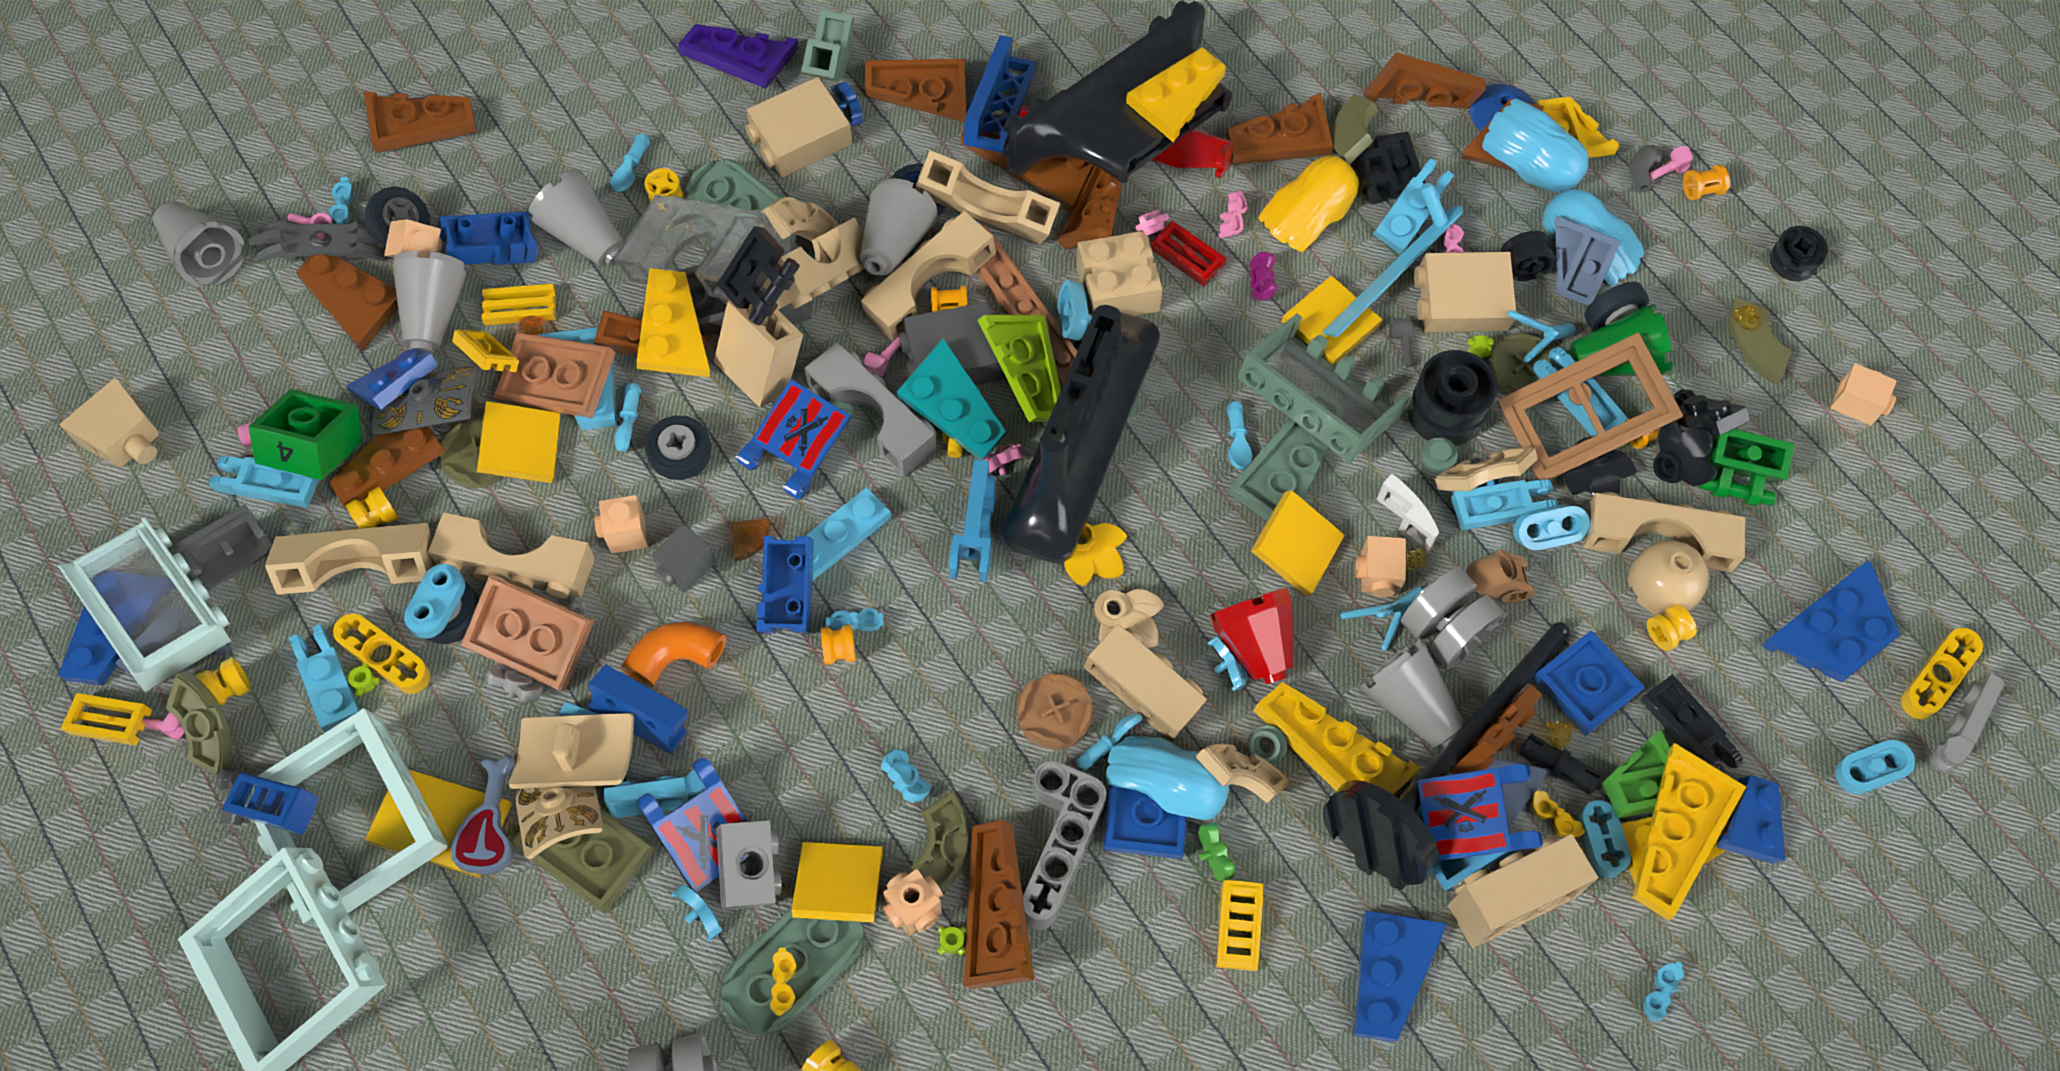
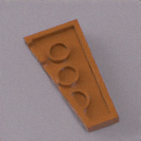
M995 130L982 134L984 137L998 140L1000 138ZM964 131L961 134V145L991 164L1003 166L1010 171L1012 177L1020 182L1025 180L1035 186L1037 192L1049 199L1052 197L1063 204L1062 208L1068 212H1071L1094 166L1082 160L1058 157L1044 160L1023 174H1016L1009 169L1008 159L1003 153L964 145Z
M1004 820L975 825L972 827L963 986L980 989L1034 980L1013 825Z

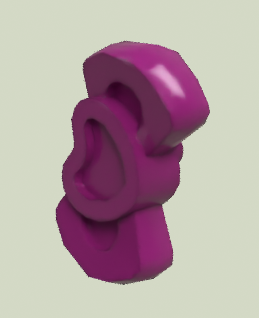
M1259 252L1252 258L1249 264L1251 268L1250 276L1252 278L1250 286L1253 288L1251 296L1258 301L1271 299L1278 290V286L1274 283L1275 273L1272 270L1276 256L1269 252Z

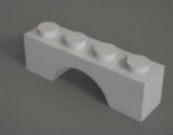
M836 342L804 368L807 385L826 401L842 400L848 404L862 405L879 415L884 423L878 436L879 453L904 478L936 452V431L930 422L925 418L919 419L911 412L909 405L898 398L897 395L894 396L887 389L886 383L876 372L870 373L863 367L861 359L853 350L849 349L846 351Z

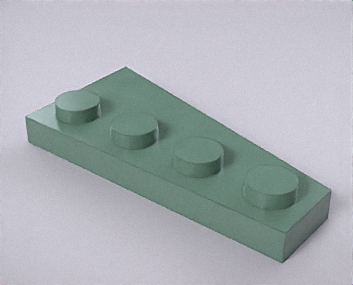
M1316 388L1310 397L1339 419H1342L1346 408ZM1290 418L1230 486L1228 494L1268 522L1284 492L1292 490L1305 500L1328 447Z

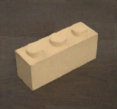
M1117 624L1088 656L1084 668L1136 713H1140L1145 721L1172 743L1200 711L1207 698L1202 695V689L1189 678L1183 679L1173 670L1172 663L1160 653L1154 654L1143 645L1144 641L1138 633L1130 628L1124 629L1120 624Z

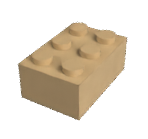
M1573 834L1560 840L1556 835H1552L1543 840L1542 847L1535 848V850L1525 856L1521 852H1517L1499 862L1500 867L1489 874L1486 869H1481L1464 879L1465 884L1455 890L1457 895L1449 903L1448 907L1471 948L1474 949L1576 899L1598 879V876Z

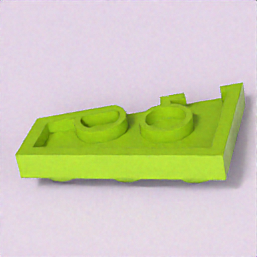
M983 315L977 321L1028 422H1048L1061 388L1045 315Z

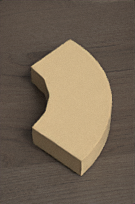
M794 197L780 198L760 212L782 239L790 235H800L812 242L817 237L839 226L838 222L829 213L810 201L803 203L795 200Z
M1532 447L1504 449L1490 452L1491 459L1471 464L1469 460L1462 461L1435 478L1437 490L1471 491L1477 486L1494 479L1521 476L1538 460L1536 450Z
M1221 743L1208 745L1196 755V758L1222 786L1230 784L1243 786L1254 792L1266 803L1290 784V780L1265 759L1253 753L1247 756L1237 752L1234 745Z

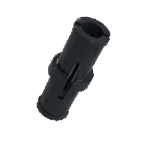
M1530 733L1519 752L1520 756L1547 769L1549 776L1555 779L1560 777L1588 795L1592 793L1602 775L1600 771L1570 756L1571 752L1565 748L1560 750L1533 733Z

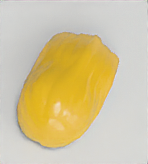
M1338 156L1321 157L1308 165L1298 178L1280 188L1265 206L1258 219L1261 223H1264L1268 230L1270 229V235L1282 243L1288 242L1289 247L1304 252L1328 225L1341 220L1345 216L1357 195L1358 177L1353 168Z

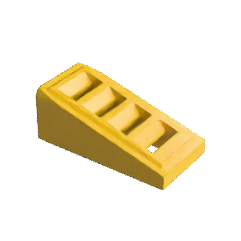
M1224 880L1220 887L1216 968L1247 971L1258 970L1264 884ZM1230 898L1252 899V904L1230 902ZM1229 913L1251 915V921L1229 919ZM1228 930L1250 932V938L1228 936ZM1227 946L1249 948V956L1227 954Z

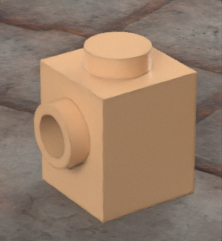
M408 219L391 221L384 256L394 258L400 252L418 251V257L430 258V252H441L442 240L439 238L441 229Z
M1854 363L1841 379L1830 409L1872 426L1881 414L1887 416L1893 408L1896 396L1892 395L1897 380L1887 377L1879 371L1870 370Z
M637 495L599 501L600 515L594 517L595 529L598 538L605 539L611 554L648 548L645 515Z
M1367 536L1361 556H1357L1355 564V577L1361 578V592L1372 593L1376 597L1399 595L1406 580L1405 538Z

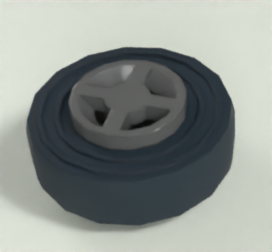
M393 186L381 189L369 199L364 210V222L369 234L376 242L385 247L391 221L408 219L430 226V214L426 204L417 194L406 188Z

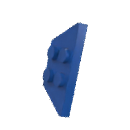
M1867 560L1767 639L1762 646L1771 652H1774L1776 649L1796 657V663L1807 668L1818 669L1824 675L1843 682L1894 641L1900 633L1874 568Z

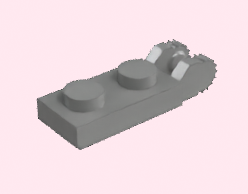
M1990 673L1981 681H1972L1967 686L1961 697V700L1965 702L1962 711L1955 713L1946 727V731L1951 733L1949 738L1943 745L1935 747L1932 753L1933 756L1930 757V766L1933 767V770H1936V773H1950L1955 767L1961 766L1967 760L1966 758L1970 755L1974 744L1977 742L2005 684L2003 679Z

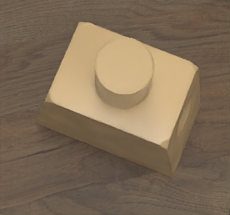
M113 378L59 424L78 445L116 467L124 466L132 458L139 464H147L157 454V449L151 442L158 437L159 431L116 378Z

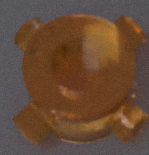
M527 316L520 318L518 321L521 333L537 336L544 332L542 324L545 320L542 317Z

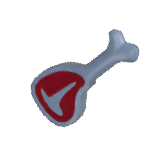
M505 755L499 760L487 757L481 761V765L487 770L489 776L484 803L464 819L455 834L451 848L452 861L459 869L468 873L481 875L495 874L503 871L512 859L513 848L509 838L501 829L502 815L500 811L505 778L514 769L516 764L510 755Z

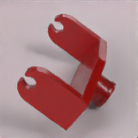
M1194 129L1152 160L1176 168H1217L1215 177L1223 178L1231 166L1233 141Z

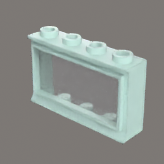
M144 517L141 519L142 523L70 563L59 564L58 567L143 691L146 692L229 643L231 640L224 630V627L230 624L217 605L212 608L208 607L205 600L211 597L200 580L197 578L191 582L186 574L192 570L179 552L171 555L168 548L173 546L164 530L161 526L153 530Z

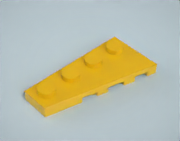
M1284 682L1280 683L1257 703L1253 710L1267 725L1279 728L1284 733L1287 744L1335 790L1347 781L1358 780L1377 785L1395 795L1422 768L1411 760L1406 763L1391 753L1393 749L1380 741L1375 744L1356 732L1358 728L1346 720L1343 722L1336 720L1325 713V707Z
M1675 743L1668 751L1632 897L1668 921L1676 915L1746 788L1743 784Z

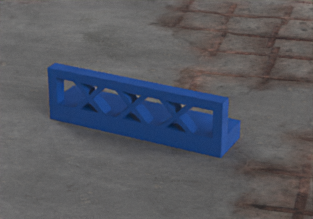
M999 36L965 117L964 145L999 153L1004 152L1009 139V134L1004 131V125L1010 116L1019 114L1037 67V62L1012 56L1013 37ZM1011 68L1026 73L1013 77L1008 70ZM1012 88L1016 94L1005 98L1001 91ZM1004 109L1008 114L996 119L992 112ZM995 130L1000 138L999 140L984 137L982 134Z

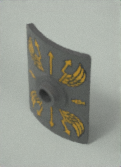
M476 364L426 374L383 409L374 408L372 421L373 435L379 436L430 426L442 428L447 423L468 420L471 412L473 389L483 369Z

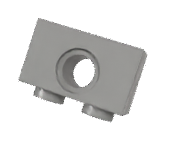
M770 820L720 824L716 828L721 910L770 906L776 903L775 896L781 895L782 887L780 872L773 870L772 855L778 854L779 844L777 831L770 828ZM751 854L758 859L760 868L755 876H749L742 872L740 868L742 855Z

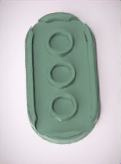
M722 159L723 161L718 162L712 160L701 165L689 178L686 187L688 192L686 199L688 209L700 222L736 252L754 226L764 227L777 242L790 238L795 243L798 235H790L782 239L760 213L765 207L781 197L738 162L731 159Z
M791 906L732 963L725 973L721 993L723 1008L729 1019L739 1029L754 1035L773 1034L789 1026L859 955L864 942L863 922L792 918ZM783 947L786 948L787 952L791 953L797 965L793 977L786 982L793 990L795 1001L789 1011L781 1016H777L770 1008V1002L773 999L771 989L776 984L772 977L774 969L773 955L778 952L779 948Z

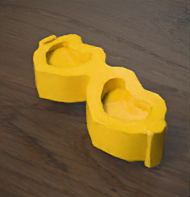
M1537 790L1531 795L1530 805L1534 817L1543 820L1552 819L1557 837L1564 838L1573 834L1574 838H1579L1585 833L1583 824L1579 821H1574L1569 813H1566L1563 808H1559L1556 802L1549 799L1545 791Z
M783 947L779 948L778 952L773 955L774 969L772 977L776 984L771 989L773 999L770 1002V1008L777 1016H781L789 1011L795 1001L793 990L786 982L793 977L797 965L791 953L787 952L786 948Z

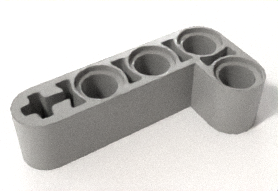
M1057 761L1043 762L1037 767L1033 777V792L1037 801L1060 812L1023 895L1026 924L1032 929L1037 930L1047 929L1056 921L1101 818L1106 799V789L1100 780ZM1053 777L1059 780L1062 785L1056 790H1047L1041 785V782L1045 778ZM1088 792L1095 795L1098 802L1094 805L1086 806L1081 804L1077 797L1082 793ZM1072 827L1078 829L1083 836L1080 840L1071 842L1064 839L1061 833L1066 828ZM1059 863L1066 868L1067 873L1061 878H1053L1046 873L1045 869L1050 864ZM1043 889L1049 892L1047 908L1043 909L1040 914H1036L1033 912L1034 905L1040 903Z

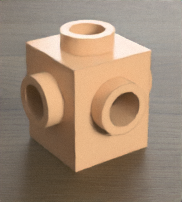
M918 869L910 874L905 871L887 883L888 889L883 892L886 906L882 910L895 929L901 926L909 937L916 931L921 933L938 921V916L942 914L939 898L943 896V893L930 875L923 878ZM916 892L919 894V899L916 902L908 903L905 901Z

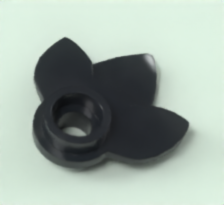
M1676 421L1660 428L1657 436L1660 452L1653 461L1654 473L1660 480L1668 483L1684 481L1691 486H1700L1715 478L1717 469L1706 459L1713 447V438L1708 429L1696 427L1683 432Z
M1594 436L1582 438L1575 445L1583 441H1586ZM1612 450L1565 472L1564 477L1566 486L1573 495H1578L1587 489L1592 496L1595 493L1601 494L1604 492H1613L1619 495L1620 478L1630 477L1636 474L1637 471L1631 458L1626 453Z

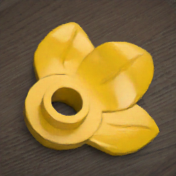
M1086 523L1081 535L1086 540V543L1078 544L1072 557L1064 562L1067 574L1076 584L1083 587L1090 582L1093 574L1107 579L1121 577L1124 573V566L1115 548L1124 543L1127 539V534L1119 527L1110 523H1101L1095 526Z

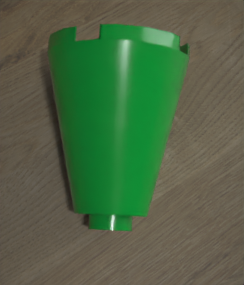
M1655 304L1644 306L1571 342V350L1566 351L1575 362H1578L1639 332L1661 375L1671 373L1673 361L1665 363V353L1672 351L1671 343L1661 312L1653 313L1657 308ZM1626 361L1597 376H1636L1630 362Z

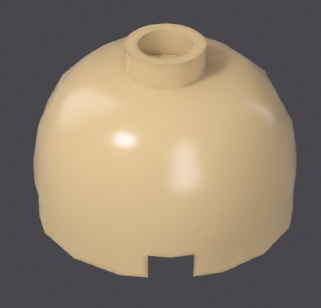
M1666 540L1656 542L1640 552L1629 568L1628 584L1630 588L1633 586V590L1638 596L1636 600L1640 606L1655 615H1663L1665 609L1675 604L1683 606L1689 612L1698 605L1706 593L1710 574L1704 558L1695 548L1687 543Z

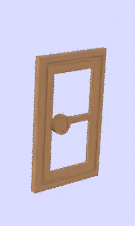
M1639 332L1496 401L1519 446L1535 448L1538 460L1530 467L1537 480L1552 479L1683 417L1679 406ZM1629 361L1654 408L1605 431L1589 402L1592 394L1591 389L1582 382ZM1570 389L1568 393L1569 400L1575 405L1583 406L1598 435L1549 458L1525 409Z

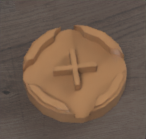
M1050 673L1043 675V677L1035 681L1032 680L1025 686L1018 698L1016 716L1020 730L1030 742L1043 749L1061 750L1072 747L1084 739L1092 725L1094 706L1090 695L1087 693V689L1080 681L1069 675Z

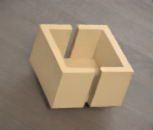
M1144 231L1077 243L1076 267L1080 282L1084 286V291H1087L1088 294L1087 308L1088 313L1092 317L1093 311L1100 305L1114 306L1121 313L1131 316L1160 311L1163 289L1156 264L1153 263V253L1149 239Z

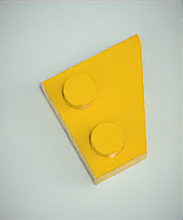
M1570 96L1538 100L1536 105L1544 106L1543 112L1548 114L1570 135L1580 141L1587 150L1589 158L1616 154L1619 148L1618 142L1614 139L1608 141L1597 130L1599 124L1591 116L1585 114L1581 110V106Z

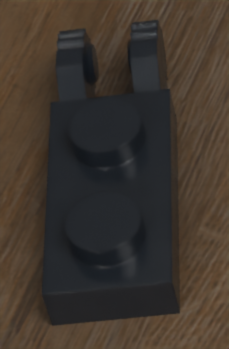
M1688 389L1679 390L1674 394L1675 401L1683 414L1682 418L1675 420L1680 426L1687 428L1703 427L1712 434L1721 435L1750 421L1748 409L1745 406L1731 404L1727 400L1717 401L1708 399L1704 395L1696 396L1692 390Z
M1673 674L1640 699L1680 746L1723 773L1726 771H1724L1718 760L1708 750L1712 746H1714L1716 754L1727 766L1738 768L1743 764L1742 754L1725 736L1727 733Z

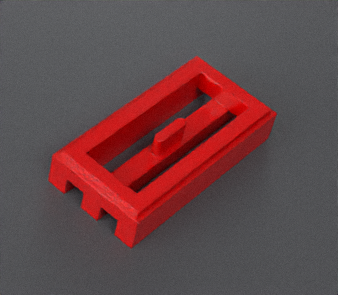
M1173 220L1151 242L1152 251L1204 287L1209 283V279L1217 274L1218 269H1222L1226 265L1227 258ZM1172 234L1174 237H1176L1186 245H1181L1179 242L1171 238L1169 235ZM1195 251H1196L1197 253H1199L1200 255H1202L1203 257H1205V258H1206L1207 260H1209L1210 262H1212V264L1210 265L1209 263H1207L1206 261H1204L1202 258H1200L1199 256H1197V255L1195 254Z

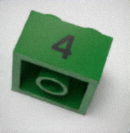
M290 389L248 426L255 464L323 480L362 442L358 405Z

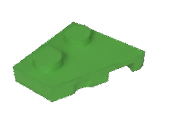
M1657 731L1602 783L1618 819L1654 812L1670 748L1662 731Z

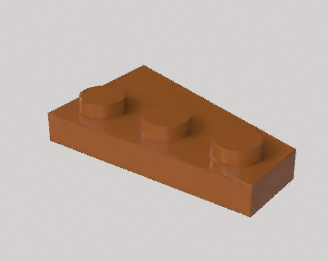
M1396 52L1364 90V98L1372 100L1374 103H1376L1377 98L1394 99V104L1406 105L1408 100L1426 101L1428 106L1468 109L1486 90V81L1481 77Z
M1321 92L1310 96L1309 101L1297 106L1295 103L1284 106L1283 111L1269 117L1261 115L1228 128L1226 135L1227 140L1233 141L1232 164L1331 155L1333 150Z
M1093 166L1057 242L1063 248L1069 249L1076 247L1078 242L1111 236L1122 183L1100 168Z
M323 254L310 256L296 272L304 285L321 305L327 309L361 352L398 310L395 288L336 256H325Z
M1529 684L1510 702L1450 772L1454 775L1486 770L1495 760L1492 755L1497 750L1499 752L1502 751L1514 739L1516 734L1513 733V730L1517 725L1522 728L1535 715L1537 711L1533 708V705L1542 694Z

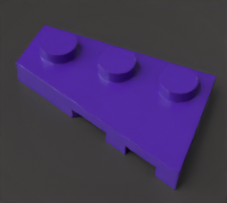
M695 24L678 43L679 54L766 89L798 50V39L786 37L785 42L769 40L768 34L756 33L755 38L740 36L733 29Z

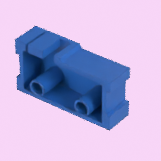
M529 211L439 217L438 228L441 229L439 238L445 244V255L461 260L464 264L492 263L493 265L536 262L538 246L536 238L531 236Z
M764 536L762 584L758 585V591L762 593V602H758L757 618L760 619L757 620V632L761 634H775V630H793L796 634L811 633L814 540L811 537L796 536V540H778L774 536ZM800 559L799 565L794 566L795 561ZM798 604V610L793 612V607Z
M605 664L589 682V691L592 692L589 711L597 714L632 713L634 715L633 733L669 754L674 752L687 735L684 722L688 718V709L635 681L631 677Z

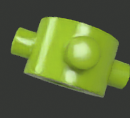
M1484 335L1474 336L1467 341V344L1470 345V349L1467 352L1475 354L1481 359L1487 358L1491 355V345L1494 344L1492 338Z
M365 663L345 675L347 681L355 689L354 695L362 696L363 693L370 692L375 685L380 683V678L375 677L370 671V667Z
M941 926L938 929V932L941 934V946L937 949L938 953L941 956L945 953L963 956L965 954L964 935L966 934V928L963 926L959 929Z

